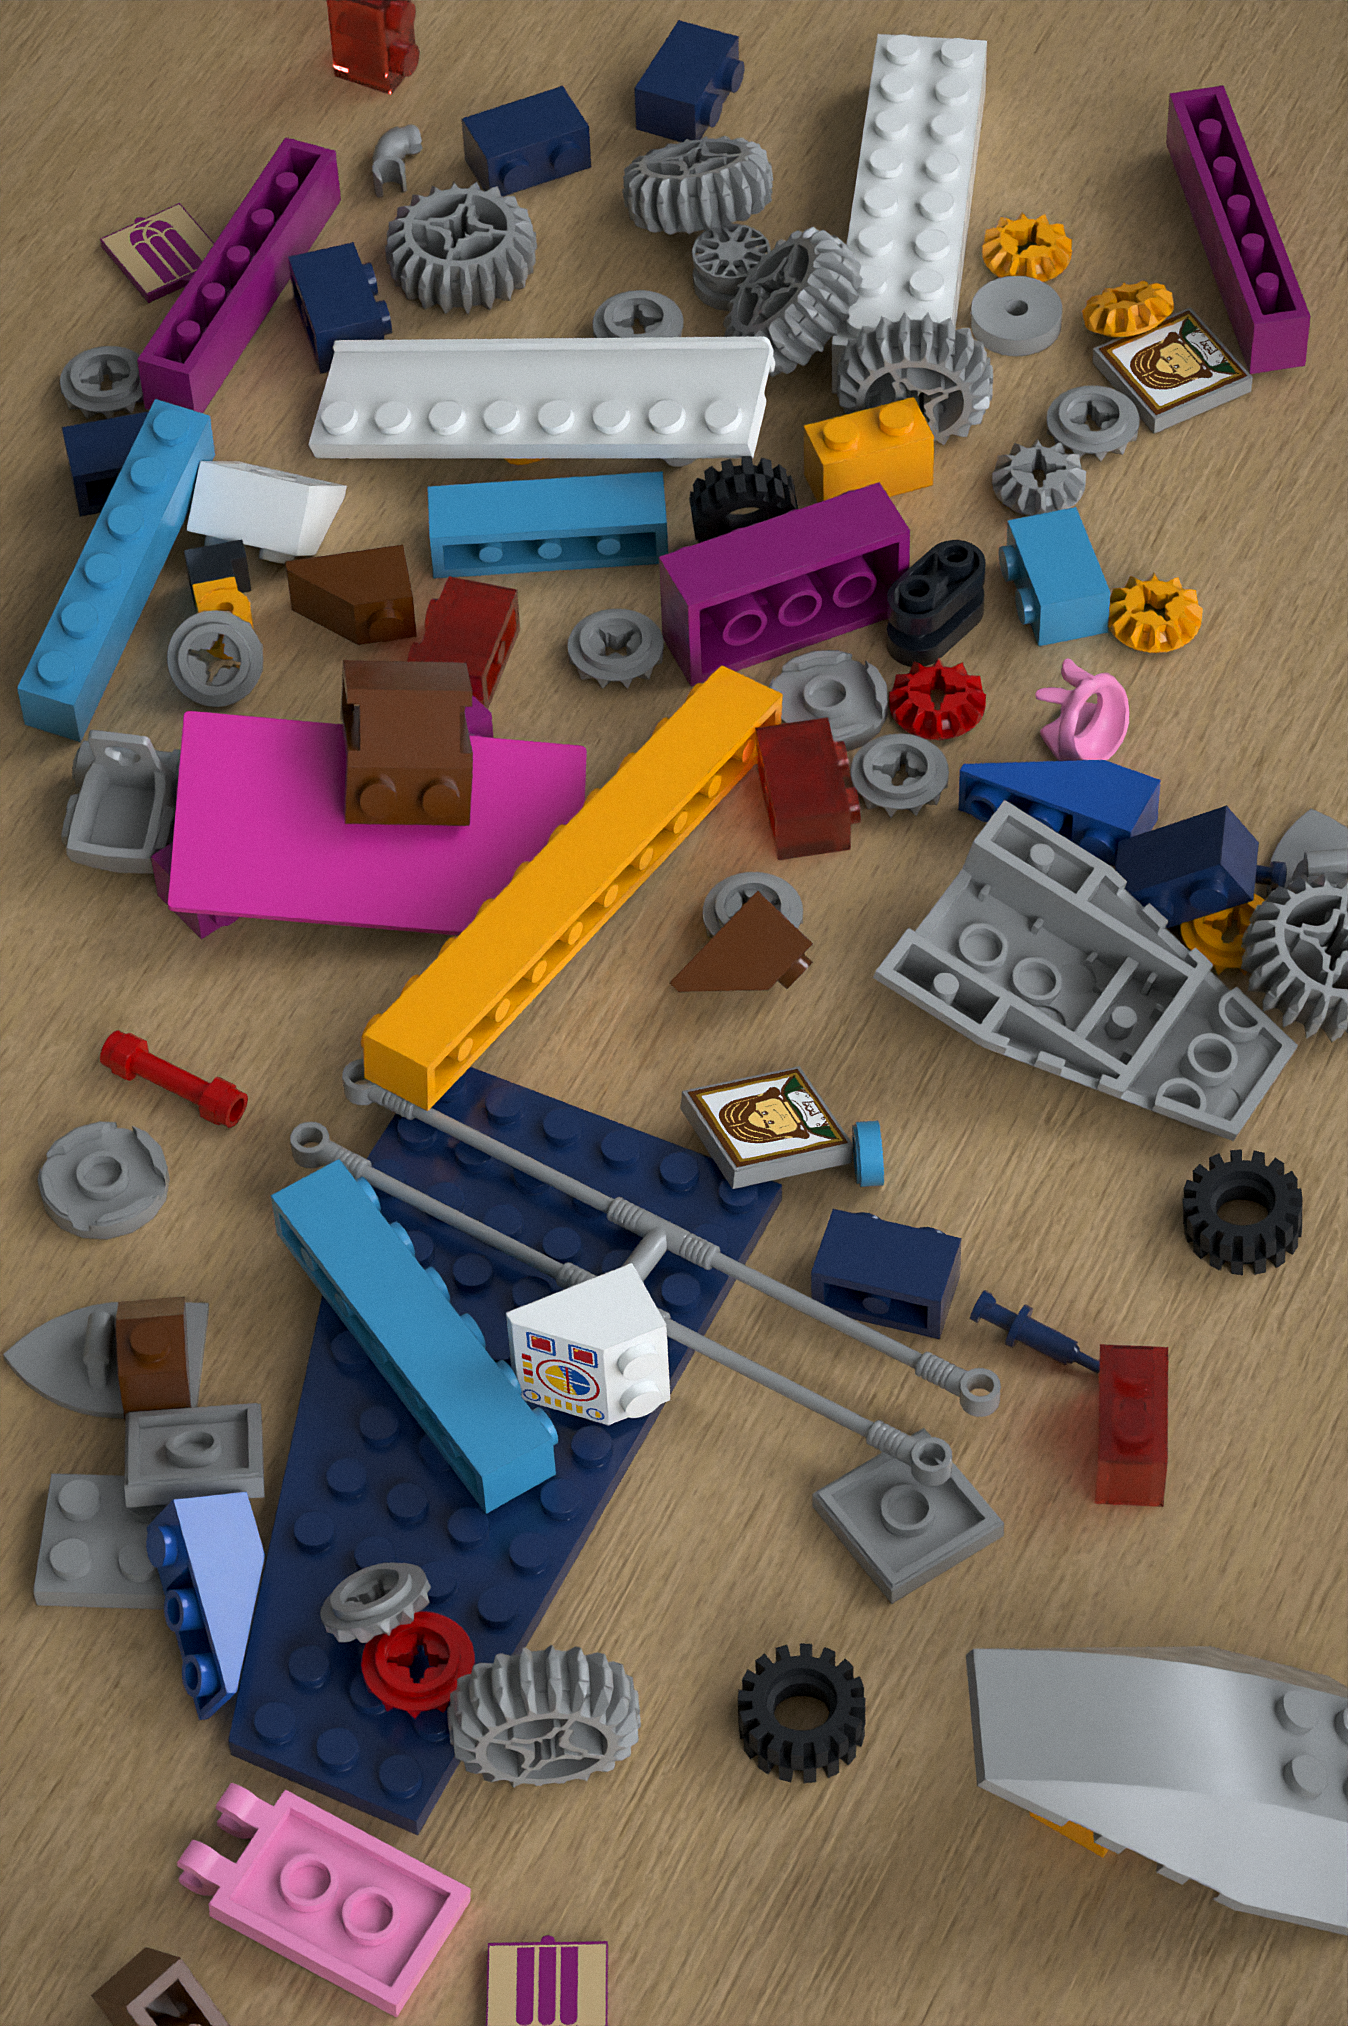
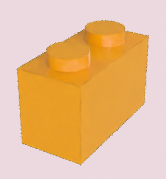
M914 397L804 425V476L818 503L839 496L844 492L857 490L880 482L889 497L933 486L934 435Z

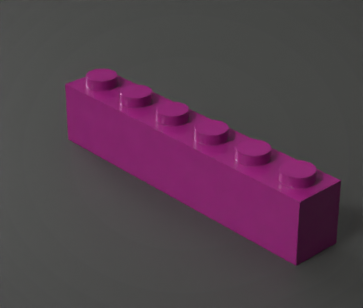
M1224 85L1169 93L1166 145L1249 374L1305 366L1311 316Z
M287 137L284 138L138 357L137 363L145 409L150 410L154 400L157 399L204 413L291 279L288 257L309 251L341 202L335 150Z

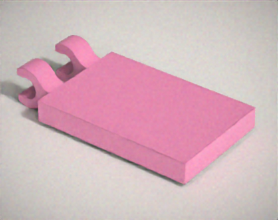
M230 1783L216 1804V1809L222 1812L217 1821V1826L237 1838L252 1840L236 1863L221 1856L209 1846L192 1840L177 1862V1866L184 1870L179 1877V1883L197 1894L213 1896L209 1902L210 1917L397 2018L470 1903L471 1888L287 1790H284L276 1804L272 1806L256 1797L247 1789Z

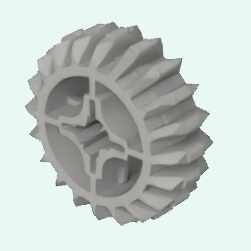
M706 136L700 140L691 141L686 139L678 144L667 143L664 148L651 149L646 155L638 156L624 169V189H622L629 217L635 222L636 226L643 229L647 228L648 231L654 233L665 231V233L670 235L676 232L691 234L699 230L710 232L712 228L720 226L729 227L735 221H746L750 218V215L758 214L764 209V206L772 201L773 174L771 163L767 159L766 150L761 149L760 144L752 141L748 142L741 137L730 140L726 136L718 139H709Z
M477 181L470 188H458L456 183L453 182L451 189L441 191L432 186L429 196L412 195L409 206L398 207L395 220L389 222V230L387 231V245L385 246L386 262L390 264V273L394 279L395 286L402 287L407 299L419 298L424 309L440 304L445 314L453 307H463L469 315L472 306L482 305L491 310L494 299L510 301L514 289L525 288L526 279L529 274L533 273V266L536 263L535 250L537 249V239L527 209L518 206L515 196L502 197L498 187L481 191Z
M811 227L804 232L799 230L793 232L787 241L783 239L777 241L771 252L768 254L762 253L761 261L754 268H749V275L745 281L736 286L738 293L728 303L727 308L730 313L723 322V326L726 328L724 337H767L774 350L773 358L776 363L774 372H769L768 374L771 377L781 372L785 374L792 372L798 363L803 366L806 365L811 355L816 351L822 352L824 344L831 336H837L836 330L840 324L849 319L850 314L848 310L850 306L857 302L859 295L856 290L861 286L863 280L859 274L861 264L855 259L854 254L837 236H831L825 230L818 231Z
M904 312L898 322H892L881 316L876 329L862 326L860 335L855 339L848 340L844 355H841L840 363L837 366V397L839 398V406L844 407L843 410L846 414L914 397L934 435V441H938L943 445L951 434L967 437L969 428L972 425L981 424L985 409L989 408V403L993 396V366L990 365V358L987 357L984 343L974 340L970 328L955 330L951 317L940 323L933 322L929 312H927L922 320H911Z
M1323 874L1313 879L1310 885L1301 877H1298L1295 881L1290 882L1286 889L1278 886L1276 890L1269 893L1262 905H1258L1249 919L1251 923L1242 937L1241 947L1246 951L1242 956L1240 969L1252 973L1249 978L1248 991L1266 994L1263 999L1262 1011L1278 1008L1284 1013L1282 1018L1283 1027L1294 1023V1021L1304 1024L1306 1039L1316 1034L1319 1028H1321L1332 1043L1337 1038H1341L1345 1031L1348 1033V878L1339 882L1336 887H1331Z
M553 1645L542 1651H530L524 1647L521 1654L513 1656L502 1653L497 1654L493 1664L478 1663L473 1665L472 1674H466L457 1679V1690L450 1693V1707L447 1710L450 1742L454 1745L455 1758L464 1762L466 1771L475 1774L482 1773L484 1781L495 1782L503 1779L509 1781L513 1788L522 1783L540 1786L550 1783L562 1784L577 1778L588 1781L590 1774L595 1771L609 1772L615 1768V1761H622L631 1756V1746L638 1742V1729L641 1726L638 1691L634 1689L633 1677L625 1674L623 1664L614 1661L608 1662L606 1655L599 1652L584 1655L581 1647L576 1646L568 1651L555 1650Z

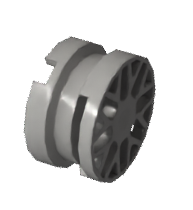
M731 223L729 227L720 226L712 228L710 232L704 231L695 240L692 249L694 263L693 286L698 298L704 304L717 310L729 311L727 308L728 303L738 293L736 286L743 283L749 275L748 269L754 268L761 261L762 253L767 252L768 254L771 252L767 238L760 231L750 226Z

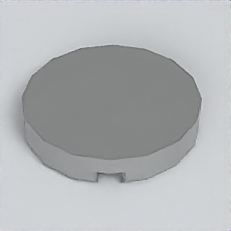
M820 650L794 657L782 666V673L776 677L775 681L773 677L769 688L783 694L780 737L795 748L815 754H842L864 746L880 732L888 716L887 684L878 669L866 660L865 666L860 662L852 660V654L847 652Z
M99 1121L74 1128L53 1143L46 1153L47 1160L42 1167V1171L41 1168L39 1170L37 1181L46 1214L62 1230L81 1238L111 1239L133 1233L155 1217L167 1198L170 1178L161 1146L146 1131L132 1126L133 1131L126 1128H117L116 1122Z

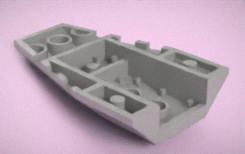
M1004 800L973 841L962 870L916 931L910 928L905 931L877 968L873 978L983 1048L1234 1141L1294 1054L1298 1045L1238 987L1232 990L1227 988L1210 971L1213 963L1197 948L1189 951L1166 929L1168 920L1150 903L1143 907L1124 889L1127 881L1115 869Z
M1212 1646L972 1649L966 1655L978 1787L1061 1827L1069 1820L1093 1831L1094 1843L1117 1854L1126 1848L1157 1862V1873L1181 1885L1189 1879L1199 1882L1214 1890L1213 1900L1233 1910L1348 1936V1687L1327 1675Z

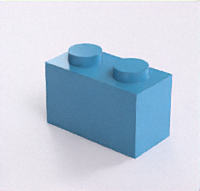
M1073 507L1007 520V545L999 547L1000 568L1006 582L1014 581L1015 603L1019 620L1022 625L1030 623L1038 646L1108 633L1110 590L1077 508Z

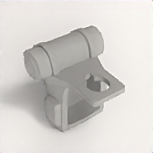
M90 730L88 741H83L77 750L72 766V778L75 780L76 787L80 788V792L71 795L69 798L61 834L62 843L66 846V854L69 859L75 863L116 873H153L151 856L173 842L181 750L174 749L172 752L155 750L151 740L146 736Z

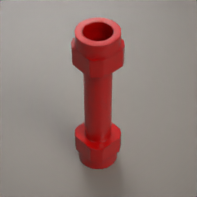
M119 1030L114 1031L106 1039L101 1049L100 1063L110 1068L113 1074L128 1081L133 1080L138 1075L198 1105L200 1117L215 1125L222 1124L232 1128L240 1121L246 1110L248 1096L246 1093L238 1090L235 1084L221 1077L214 1078L210 1083L149 1053L147 1041L132 1033L126 1034Z

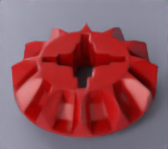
M939 657L932 666L924 667L914 661L908 674H896L893 688L889 692V709L895 722L908 733L930 740L951 739L969 732L980 722L986 708V694L983 692L980 676L968 675L963 662L952 668L946 667ZM935 689L944 691V699L940 703V710H934V702H931L932 690Z
M425 1611L414 1613V1620L410 1624L395 1627L392 1629L390 1636L384 1633L374 1636L366 1643L362 1655V1672L368 1693H373L379 1698L387 1712L392 1708L406 1710L414 1719H416L421 1711L434 1708L444 1713L450 1702V1693L457 1690V1679L466 1674H472L473 1665H475L474 1648L464 1629L446 1616ZM419 1645H424L429 1665L433 1667L426 1668L424 1678L420 1679V1683H414L413 1678L410 1676L409 1668L404 1666L413 1664L414 1655H418Z

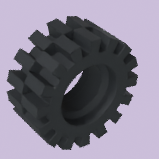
M752 456L741 457V465L733 466L731 458L721 461L722 471L720 472L713 466L709 467L704 471L705 480L697 477L693 483L694 492H690L689 497L695 540H698V543L798 509L794 481L791 475L787 476L786 469L780 464L772 469L771 460L761 458L757 466L753 465ZM742 508H760L751 513L731 514V512Z
M1242 1149L1230 1150L1231 1161L1224 1163L1218 1153L1209 1157V1171L1199 1164L1193 1170V1181L1187 1180L1184 1186V1198H1182L1183 1224L1187 1243L1193 1242V1252L1200 1259L1209 1253L1210 1266L1215 1269L1221 1270L1225 1261L1231 1262V1274L1243 1275V1264H1252L1255 1275L1265 1273L1267 1259L1276 1268L1285 1263V1251L1293 1255L1298 1247V1237L1302 1236L1303 1197L1301 1188L1298 1189L1297 1177L1293 1171L1284 1175V1163L1276 1157L1269 1166H1266L1265 1153L1254 1150L1251 1161L1242 1160ZM1250 1200L1264 1206L1268 1211V1215L1263 1220L1254 1224L1235 1225L1219 1218L1217 1212L1226 1202Z
M800 1643L799 1656H790L788 1645L776 1648L775 1663H772L766 1654L755 1660L756 1673L747 1669L742 1678V1690H738L740 1739H744V1751L749 1759L758 1755V1768L766 1774L770 1773L775 1764L778 1765L779 1780L792 1782L794 1770L803 1771L804 1783L816 1782L817 1768L823 1767L827 1777L830 1778L839 1773V1759L849 1766L856 1757V1745L862 1747L866 1721L864 1685L860 1676L854 1678V1666L846 1658L836 1666L835 1651L826 1647L823 1648L820 1658L812 1657V1644ZM808 1696L824 1702L829 1710V1716L825 1723L817 1728L793 1730L781 1725L777 1721L774 1712L778 1704L788 1698Z

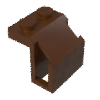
M343 660L340 719L346 752L343 813L345 824L470 826L473 751L465 718V707H472V688L466 663Z

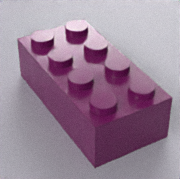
M880 482L660 556L659 574L663 640L688 683L693 687L697 683H704L721 665L736 672L888 619V590L910 568V529Z

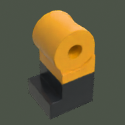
M243 540L184 550L189 586L196 614L204 610L230 611L242 620L251 623L254 630L251 604L248 598L242 594L251 591ZM220 634V638L207 652L216 658L233 659V657L224 654L225 644L222 643L224 635Z

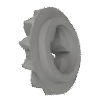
M646 290L627 291L610 297L599 306L593 317V337L595 338L681 337L682 329L684 328L683 315L678 305L662 294ZM639 318L640 325H643L645 333L634 334L632 329L634 319Z
M102 346L86 350L72 358L66 364L60 376L61 393L65 397L68 408L80 409L86 419L93 417L97 413H103L109 419L114 412L119 410L132 414L135 402L144 401L137 363L140 355L123 347ZM109 374V380L113 382L112 389L102 391L101 382L104 381L103 375Z
M1089 385L1070 389L1059 395L1051 403L1047 412V434L1054 437L1056 444L1061 443L1064 450L1072 449L1074 454H1079V458L1089 453L1094 454L1102 461L1109 451L1123 455L1127 443L1137 440L1140 423L1139 412L1135 404L1126 395L1112 388ZM1087 414H1091L1092 421H1095L1096 425L1101 427V430L1090 431V427L1085 424Z
M1038 438L1031 448H1025L1014 443L1009 455H999L997 457L996 467L992 473V486L997 498L1011 510L1029 516L1071 508L1082 497L1086 485V471L1081 468L1079 454H1066L1061 443L1051 448L1042 447ZM1033 470H1044L1046 480H1043V487L1037 486Z
M628 609L598 611L582 619L573 628L568 639L569 663L577 667L581 680L595 678L602 689L611 681H620L628 689L633 678L650 679L653 667L662 664L663 636L659 627L650 618L639 612ZM610 646L614 650H619L625 646L627 656H622L616 652L606 656L605 647Z
M204 610L186 619L174 632L167 651L168 669L177 688L189 699L206 706L219 707L230 705L247 696L257 684L263 672V644L259 641L251 623L242 620L230 611ZM220 634H223L224 654L233 657V661L240 662L241 664L223 665L213 677V681L209 682L211 673L208 671L209 661L200 658V654L191 651L192 649L197 651L211 649L220 638Z
M889 734L875 738L858 750L851 763L853 794H859L864 798L867 809L878 806L883 807L890 817L897 810L908 809L917 816L923 805H937L943 789L948 788L949 767L944 754L933 743L915 735ZM901 764H906L908 778H905L903 785L893 786L891 778H894L896 771H900Z
M744 872L727 877L716 884L705 898L703 920L707 937L713 938L738 912L742 904H745L757 891L798 929L800 924L803 923L801 898L788 882L772 874Z
M381 1563L372 1565L350 1575L334 1589L322 1605L320 1611L321 1620L327 1633L334 1634L338 1642H350L357 1638L361 1643H368L376 1635L384 1633L390 1636L392 1629L395 1627L410 1624L414 1620V1613L423 1610L429 1604L427 1593L431 1586L424 1571L414 1564Z

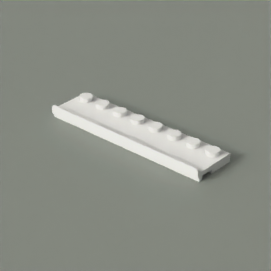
M767 337L336 340L333 344L334 357L308 445L315 458H741L747 456L754 458L767 402L764 395L768 374L769 372H774L776 364L773 358L774 350Z

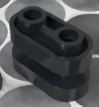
M947 540L938 543L890 586L887 593V617L889 620L887 624V650L895 661L912 667L914 661L923 666L935 663L938 657H943L981 621L984 614L983 585L985 582L986 561L983 552L977 546L963 540Z

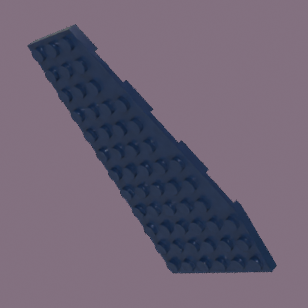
M469 1067L432 1106L433 1109L612 1199L621 1197L719 1246L720 1253L744 1265L782 1201V1184L767 1181L732 1189L711 1157L473 1067ZM395 1113L367 1157L371 1162V1167L563 1265L567 1262L572 1263L594 1274L596 1277L620 1268L643 1239L630 1230L609 1221L606 1213L417 1118L408 1120ZM371 1185L380 1203V1213L389 1224L397 1221L402 1225L414 1246V1257L423 1269L433 1267L439 1273L450 1295L449 1303L459 1316L468 1313L475 1320L485 1339V1350L495 1363L504 1360L511 1367L506 1313L565 1289L557 1286L556 1279ZM667 1250L643 1281V1284L655 1305L670 1313L671 1320L704 1336L737 1279L713 1267L710 1270H706ZM322 1295L228 1739L231 1755L415 1835H419L461 1761L455 1758L454 1745L450 1742L447 1713L450 1702L444 1713L434 1708L421 1711L416 1719L406 1710L392 1708L387 1712L381 1700L373 1693H368L362 1672V1655L366 1643H361L357 1638L350 1642H338L334 1634L327 1633L320 1616L323 1603L343 1580L357 1571L381 1563L414 1564L424 1571L431 1586L427 1593L429 1604L421 1611L446 1616L460 1625L472 1642L475 1665L478 1663L493 1664L495 1656L499 1653L508 1656L521 1654L665 1403L660 1404L653 1412L643 1417H628L611 1425H606L525 1401L531 1410L540 1407L555 1427L559 1440L553 1446L556 1474L486 1514ZM667 1336L671 1395L695 1350ZM419 1645L418 1655H414L413 1664L404 1666L409 1668L410 1676L413 1678L414 1683H420V1679L424 1678L426 1668L433 1667L429 1665L424 1645Z

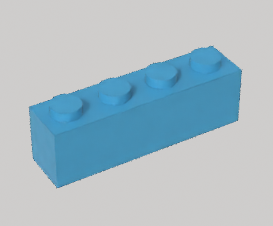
M663 471L427 487L429 535L434 579L659 564V557L668 554Z

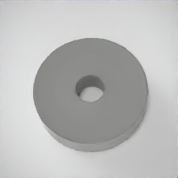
M1025 276L998 278L982 286L972 300L971 329L977 341L984 343L985 348L995 353L1007 356L1032 355L1051 346L1060 334L1062 326L1061 299L1053 288L1040 280Z

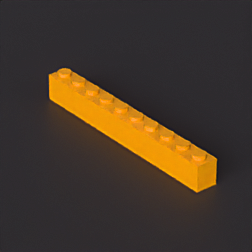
M723 665L704 683H697L689 692L685 703L670 718L665 717L657 724L651 738L636 753L631 752L623 759L617 773L601 789L596 788L588 795L582 809L566 825L561 824L553 831L547 845L531 862L525 861L517 868L511 882L495 899H487L481 905L475 919L458 937L452 936L444 943L435 961L421 975L416 974L407 981L400 997L383 1014L378 1013L369 1020L361 1037V1046L364 1053V1078L429 1111L780 739L783 694Z

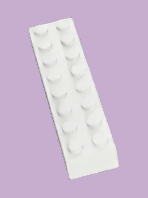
M877 35L847 239L848 249L861 264L859 274L863 280L861 286L856 290L859 298L848 310L850 314L849 319L840 324L836 330L837 336H833L832 393L837 394V366L840 363L841 355H844L848 340L857 338L860 335L862 326L876 329L881 316L892 322H898L904 312L911 320H922L927 312H929L932 321L936 323L951 317L956 329L986 91L987 41L909 35Z

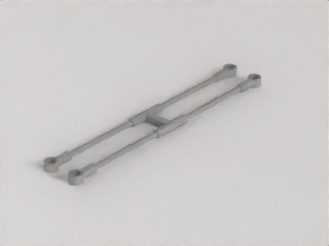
M357 1059L345 1066L342 1072L344 1094L353 1104L368 1105L376 1103L408 1120L417 1118L606 1213L609 1221L642 1237L643 1239L621 1266L632 1263L642 1282L668 1250L706 1270H710L713 1267L914 1368L915 1374L918 1377L958 1396L961 1407L969 1415L985 1417L997 1410L1000 1404L1001 1386L998 1376L991 1370L974 1368L966 1371L933 1355L931 1352L921 1354L720 1253L719 1246L621 1197L612 1199L433 1108L426 1111L371 1081L364 1085L355 1084L359 1080H367L364 1078V1059ZM305 1122L299 1124L290 1135L292 1156L301 1167H325L340 1159L355 1180L361 1176L364 1177L370 1185L556 1279L557 1286L563 1289L596 1277L594 1274L572 1263L567 1262L563 1265L371 1167V1162L368 1159L331 1141L326 1127L320 1123ZM309 1142L319 1143L312 1148L303 1147L304 1144ZM657 1307L666 1323L668 1337L866 1438L868 1445L911 1466V1473L920 1484L938 1486L950 1478L952 1473V1450L944 1440L936 1437H926L918 1440L883 1421L877 1420L873 1423L671 1320L670 1313ZM985 1389L990 1393L985 1396H976L970 1393V1391ZM926 1458H936L941 1463L936 1466H929L921 1461Z

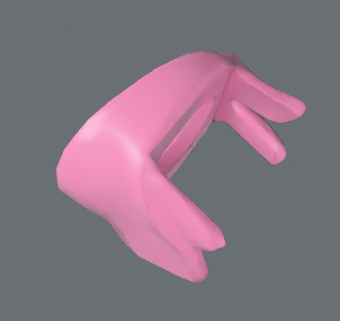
M1067 658L1063 661L1061 674L1065 681L1076 688L1066 690L1050 687L1036 691V699L1061 704L1060 717L1054 722L1045 725L1040 730V735L1059 761H1107L1118 750L1127 733L1129 705L1126 691L1115 677L1105 672L1093 676ZM1092 694H1097V704L1086 702Z

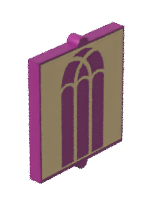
M180 203L147 218L137 217L134 220V224L100 239L101 248L148 303L183 287L185 288L214 245V242Z
M546 1935L541 1939V1942L488 1943L486 2026H608V1941L555 1942L552 1936Z

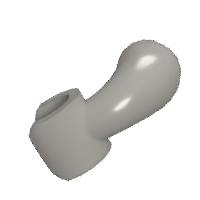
M410 124L402 128L396 126L388 130L376 144L372 159L374 191L377 197H383L382 185L386 182H396L400 184L402 192L407 191L405 164L401 159H404L405 155H416L422 150L420 131L415 125Z

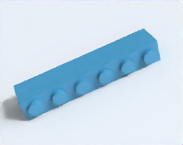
M157 399L154 400L17 687L25 725L78 742L82 741L191 508L200 461H213L215 457L211 418L209 415Z
M338 1159L271 1195L277 1235L486 1514L556 1474L553 1446L559 1440L550 1418L540 1407L531 1410L521 1397V1386L511 1367L504 1360L495 1363L485 1350V1339L475 1320L468 1313L459 1316L449 1303L450 1295L439 1273L433 1267L424 1270L414 1257V1246L407 1232L397 1221L389 1224L380 1213L379 1200L373 1188L364 1177L361 1176L355 1180L341 1160Z

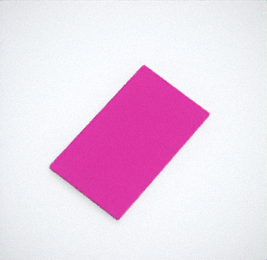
M187 711L183 716L168 909L174 912L459 936L475 919L481 905L489 898L495 899L511 882L517 868L525 861L531 862L547 845L553 831L561 824L566 825L582 809L585 802L587 750L584 746L469 736L473 751L470 826L345 824L343 813L346 752L341 724Z

